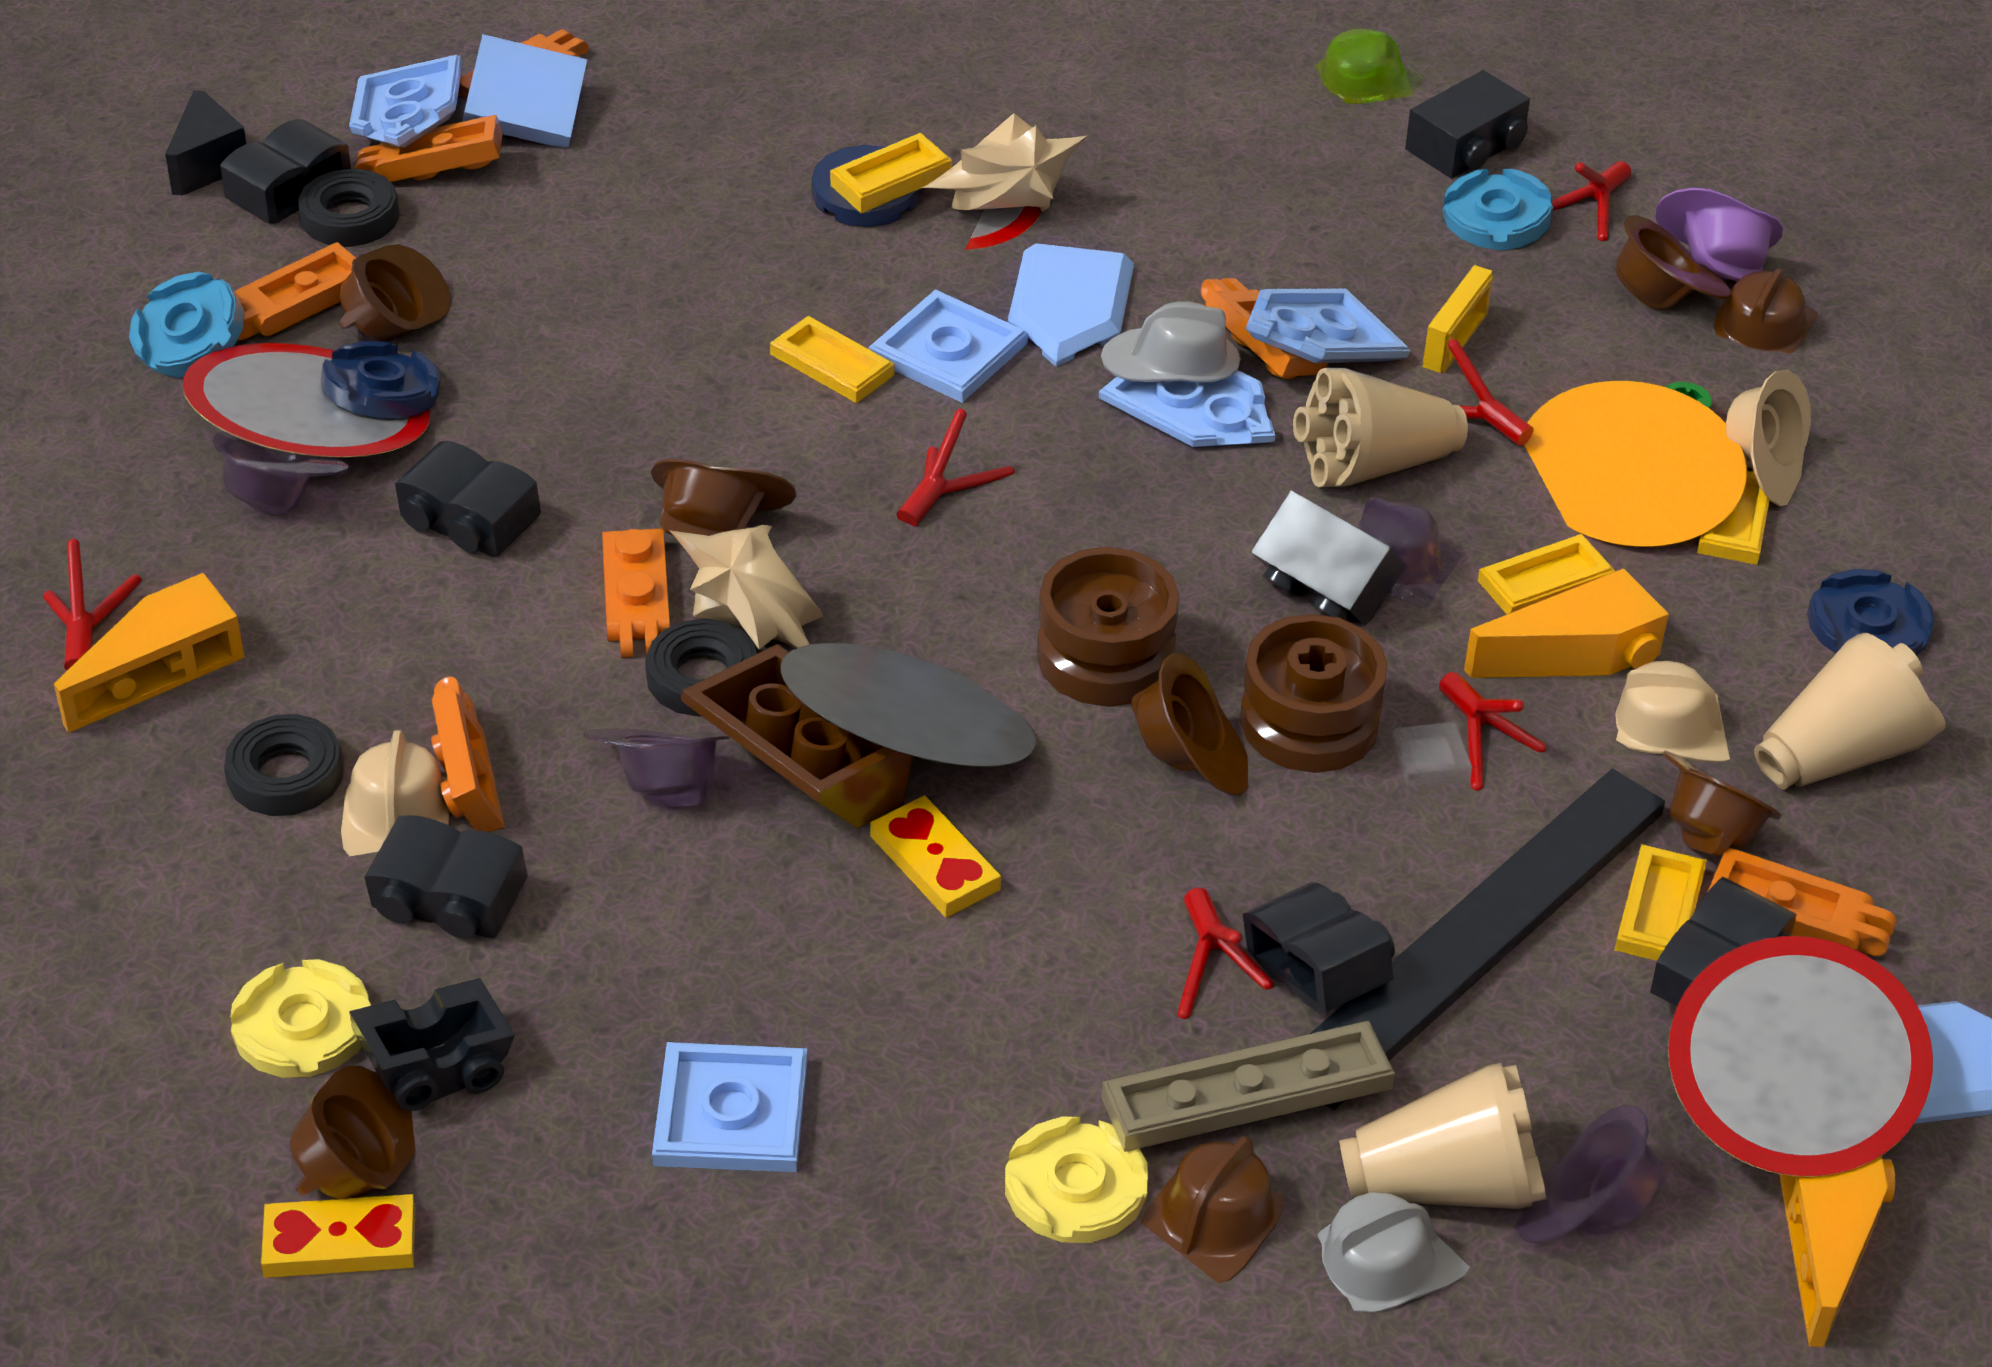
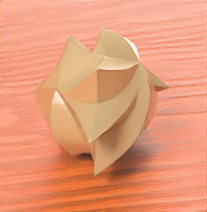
M1013 113L973 148L961 149V160L923 188L956 190L951 208L957 210L1032 206L1039 207L1044 212L1050 206L1051 198L1053 199L1054 189L1066 161L1087 136L1045 139L1037 125L1032 127Z
M760 525L754 528L731 530L710 536L670 531L699 568L690 588L691 591L696 592L693 617L723 621L743 628L759 650L772 639L794 649L810 645L801 626L823 617V614L773 549L768 536L772 526Z

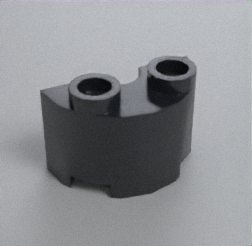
M481 978L435 989L433 996L425 1004L415 1009H401L395 999L349 1011L352 1030L385 1088L394 1095L399 1106L407 1111L420 1110L431 1102L464 1088L474 1094L483 1093L493 1088L504 1075V1067L501 1062L508 1055L515 1037L513 1030Z

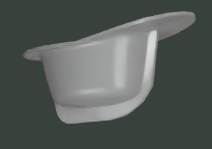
M1175 301L1163 305L1145 319L1142 328L1132 329L1116 335L1104 345L1101 353L1103 366L1111 374L1128 381L1216 382L1227 379L1238 369L1241 359L1237 348L1226 339V315L1224 311L1191 301Z
M1370 1192L1354 1197L1338 1210L1331 1224L1318 1233V1238L1322 1244V1262L1327 1274L1334 1285L1348 1298L1354 1311L1378 1313L1397 1308L1411 1300L1449 1287L1464 1277L1470 1268L1436 1235L1429 1214L1424 1207L1415 1203L1409 1204L1405 1199L1390 1193Z

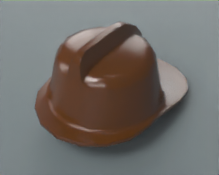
M1638 215L1627 217L1624 226L1629 238L1617 258L1616 273L1628 291L1650 308L1661 310L1673 307L1693 290L1719 299L1729 298L1731 291L1728 286L1709 269L1698 263L1688 250L1667 230L1655 222Z
M400 244L386 245L368 253L360 254L352 261V272L343 282L340 289L339 297L345 314L339 321L341 328L346 329L356 326L366 336L379 342L391 341L409 331H415L439 321L448 313L451 303L448 285L435 265L415 249Z
M1778 268L1774 272L1757 271L1743 276L1733 286L1729 298L1724 300L1716 314L1714 329L1717 336L1730 339L1748 348L1791 354L1803 343L1817 318L1818 312L1805 307V299L1801 288L1793 279L1785 276L1783 269Z
M665 459L656 462L651 469L653 481L663 489L660 526L665 533L671 535L673 534L670 531L710 536L731 530L746 529L756 510L781 509L792 504L797 497L793 484L785 478L769 472L710 466L684 459Z
M1171 653L1162 661L1159 680L1145 690L1135 694L1132 698V709L1140 734L1151 754L1161 762L1180 771L1197 769L1216 789L1228 795H1242L1249 788L1248 755L1221 709L1204 671L1196 661L1186 654Z
M1665 750L1662 753L1667 759L1678 766L1680 770L1670 807V817L1681 826L1683 842L1690 848L1715 857L1724 853L1729 847L1743 850L1749 845L1769 818L1780 820L1782 814L1763 801L1719 781L1704 770Z
M344 1066L334 1072L314 1095L310 1102V1107L293 1129L289 1143L292 1156L304 1174L296 1190L301 1195L319 1189L333 1199L358 1198L373 1188L385 1189L392 1185L416 1152L412 1111L403 1110L399 1106L394 1095L385 1088L377 1072L363 1066Z
M1242 1136L1235 1144L1231 1142H1210L1198 1145L1182 1158L1175 1174L1146 1210L1141 1224L1218 1284L1231 1280L1246 1267L1264 1240L1276 1227L1283 1212V1199L1281 1194L1271 1191L1269 1172L1261 1159L1254 1154L1253 1142L1251 1139Z

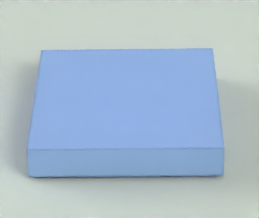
M482 34L463 121L497 114L504 135L550 146L569 147L587 59Z
M934 290L870 345L868 349L894 363L895 372L963 403L1028 344V332L947 294Z
M667 1042L652 1150L653 1166L797 1173L808 1061L807 1048Z

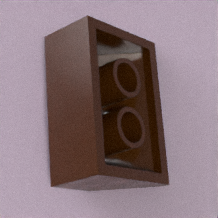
M778 644L682 690V702L815 801L857 829L904 804L912 755L859 737L828 721L805 705L794 695L783 680L781 663L789 652Z

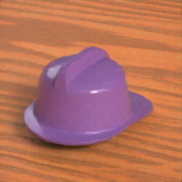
M1687 188L1675 190L1664 196L1656 206V221L1677 240L1689 245L1692 257L1722 280L1738 282L1745 275L1763 271V266L1767 261L1768 249L1782 238L1783 225L1776 217L1711 189Z

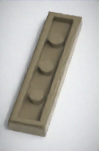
M1365 1021L1103 1081L1101 1098L1124 1152L1391 1090L1395 1073L1370 1022Z

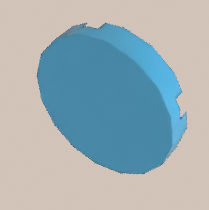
M1489 169L1476 170L1458 178L1446 190L1443 216L1447 227L1460 239L1478 247L1495 250L1521 248L1537 241L1550 227L1553 206L1549 189L1536 177L1522 171L1503 169V175H1488Z
M203 272L177 275L158 285L147 295L150 302L144 307L142 312L137 308L131 319L129 339L135 354L153 371L172 377H184L188 368L198 359L212 352L235 345L243 330L244 309L235 291L223 279H213L210 274Z

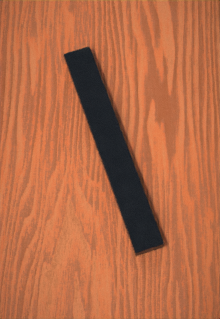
M1612 768L1392 961L1394 980L1344 1003L1310 1034L1369 1021L1388 1061H1390L1662 816L1665 800ZM1344 1101L1327 1104L1326 1106L1335 1111Z

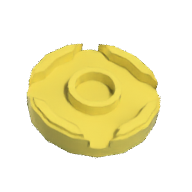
M315 959L302 960L303 967H292L285 970L284 963L265 969L248 981L233 1001L230 1016L232 1023L231 1034L240 1056L259 1071L282 1078L312 1077L333 1070L358 1053L362 1046L352 1030L349 1011L371 1006L362 980L344 966Z
M1062 1116L1036 1124L1018 1138L1009 1153V1161L1005 1167V1196L1015 1216L1035 1233L1060 1242L1092 1243L1117 1235L1136 1220L1147 1199V1161L1140 1148L1124 1152L1112 1124L1100 1120L1099 1126L1080 1123L1081 1117Z

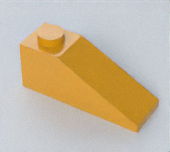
M1623 568L1470 629L1464 671L1471 678L1600 676L1612 675L1631 666L1634 669H1638L1640 666L1653 662L1660 655L1669 613Z
M204 573L145 596L54 683L62 722L69 733L245 658L238 617Z
M1882 1156L1856 1169L1839 1174L1813 1177L1779 1174L1809 1347L1825 1346L1874 1231L1883 1202L1890 1203L1893 1200L1895 1191L1894 1166L1891 1159H1882Z

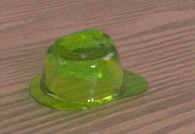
M1358 28L1338 34L1330 41L1324 59L1314 66L1319 72L1322 84L1347 104L1369 103L1413 95L1402 63L1398 43L1389 34L1380 31Z

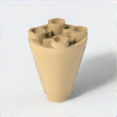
M1323 368L1317 373L1316 380L1306 401V407H1299L1294 414L1293 432L1299 442H1304L1307 458L1311 464V478L1314 485L1317 487H1344L1444 458L1451 452H1458L1466 442L1468 423L1464 410L1459 405H1452L1443 398L1350 369Z
M1868 633L1857 634L1849 639L1763 735V742L1754 748V755L1761 771L1780 789L1785 790L1793 784L1802 787L1917 750L1927 744L1934 736L1945 729L1946 723L1941 711L1930 701L1918 679L1923 674L1922 665L1918 657L1903 643H1899L1891 648L1886 642Z
M1501 1063L1487 1065L1357 1128V1137L1339 1140L1351 1197L1378 1192L1390 1193L1405 1199L1408 1203L1508 1209L1533 1206L1532 1202L1547 1199L1538 1157L1535 1153L1530 1132L1532 1127L1523 1088H1521L1516 1065L1502 1067Z

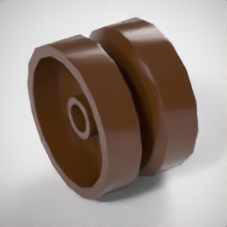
M1100 547L1085 549L1058 560L1044 575L1039 597V619L1041 624L1038 632L1037 660L1043 677L1059 693L1081 703L1107 707L1132 704V698L1135 694L1145 690L1159 680L1162 661L1171 653H1175V628L1178 619L1180 594L1173 576L1158 561L1134 550Z
M1306 614L1285 617L1265 626L1250 642L1246 658L1243 684L1245 689L1240 713V724L1246 741L1262 757L1284 768L1317 773L1340 770L1363 759L1377 741L1388 667L1381 645L1363 628L1337 617Z

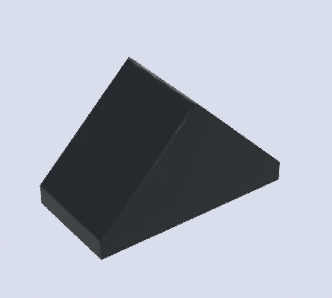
M193 90L165 153L172 195L183 196L221 180L220 165L236 149L247 144L244 126L205 91Z

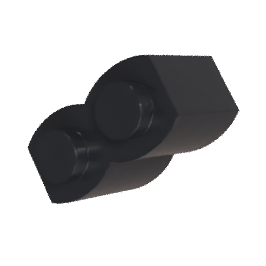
M296 119L274 129L263 142L249 143L236 149L222 162L220 167L225 198L268 223H278L299 210L298 200L304 186L314 178L328 172L351 169L347 143L304 119Z
M451 441L438 442L395 483L400 515L409 526L418 531L432 529L445 536H450L458 547L467 552L478 550L491 557L499 556L541 514L537 482L532 477L507 463L499 461L488 462L470 448Z
M405 815L397 817L364 878L371 906L376 908L385 918L397 923H408L412 918L430 923L435 922L448 934L457 938L468 939L473 937L474 934L486 938L497 937L528 874L522 846L505 837L484 831H458L434 819Z
M1725 877L1720 878L1704 896L1692 917L1678 929L1656 962L1650 993L1677 1007L1694 979L1719 957L1751 942L1767 938L1792 936L1797 914Z
M1309 882L1243 913L1247 950L1272 979L1279 982H1287L1299 999L1316 1011L1327 1012L1394 980L1392 958L1395 954V947L1387 928L1381 922L1373 921L1367 915L1351 910L1350 905L1341 894L1332 892L1322 884Z

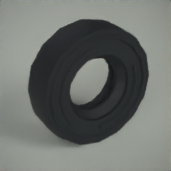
M351 168L335 170L320 175L304 186L298 200L302 228L312 239L326 245L338 242L342 247L365 245L383 238L395 227L400 215L394 185L385 176L370 170ZM345 201H361L369 205L367 209L352 214H338L329 211L333 205Z
M711 619L689 620L666 628L651 642L646 655L645 670L648 689L661 705L676 713L700 717V714L681 701L682 690L704 679L688 678L678 671L680 665L685 660L694 656L706 655L721 660L727 669L756 655L755 644L743 630L723 621Z
M299 714L273 715L252 722L234 736L226 748L224 773L226 783L234 799L248 810L268 816L296 815L318 807L333 796L343 780L344 757L341 745L333 730L318 719ZM280 752L299 753L309 760V765L305 770L290 777L272 778L263 775L259 770L267 758Z

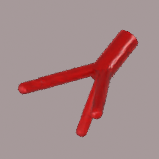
M1617 161L1599 174L1591 167L1579 162L1575 165V171L1590 181L1589 184L1552 200L1553 211L1592 196L1598 200L1597 239L1607 241L1610 193L1631 177V168L1626 162Z
M1451 339L1448 342V348L1456 359L1468 384L1480 400L1478 406H1460L1464 410L1468 419H1484L1516 445L1523 446L1533 435L1534 428L1491 395L1458 340Z
M964 409L956 410L940 449L938 450L934 446L928 448L924 478L897 511L898 520L916 527L942 494L994 482L1015 473L1012 466H1006L946 480L942 476L967 416V412Z
M75 538L67 542L71 610L55 592L48 590L43 595L44 600L67 627L64 668L66 670L71 668L92 648L93 628L114 610L142 580L137 574L131 575L90 613L85 611L80 542Z
M1450 672L1441 679L1439 690L1467 717L1470 787L1473 790L1480 791L1483 789L1482 725L1489 723L1517 742L1537 752L1542 753L1546 751V744L1498 714L1521 712L1524 709V703L1521 700L1484 699L1457 672Z
M1200 887L1188 891L1184 896V904L1197 931L1199 940L1177 1011L1178 1017L1188 1019L1191 1016L1210 950L1220 948L1260 987L1265 990L1272 989L1274 987L1273 980L1237 945L1242 940L1241 933L1223 925L1209 892Z

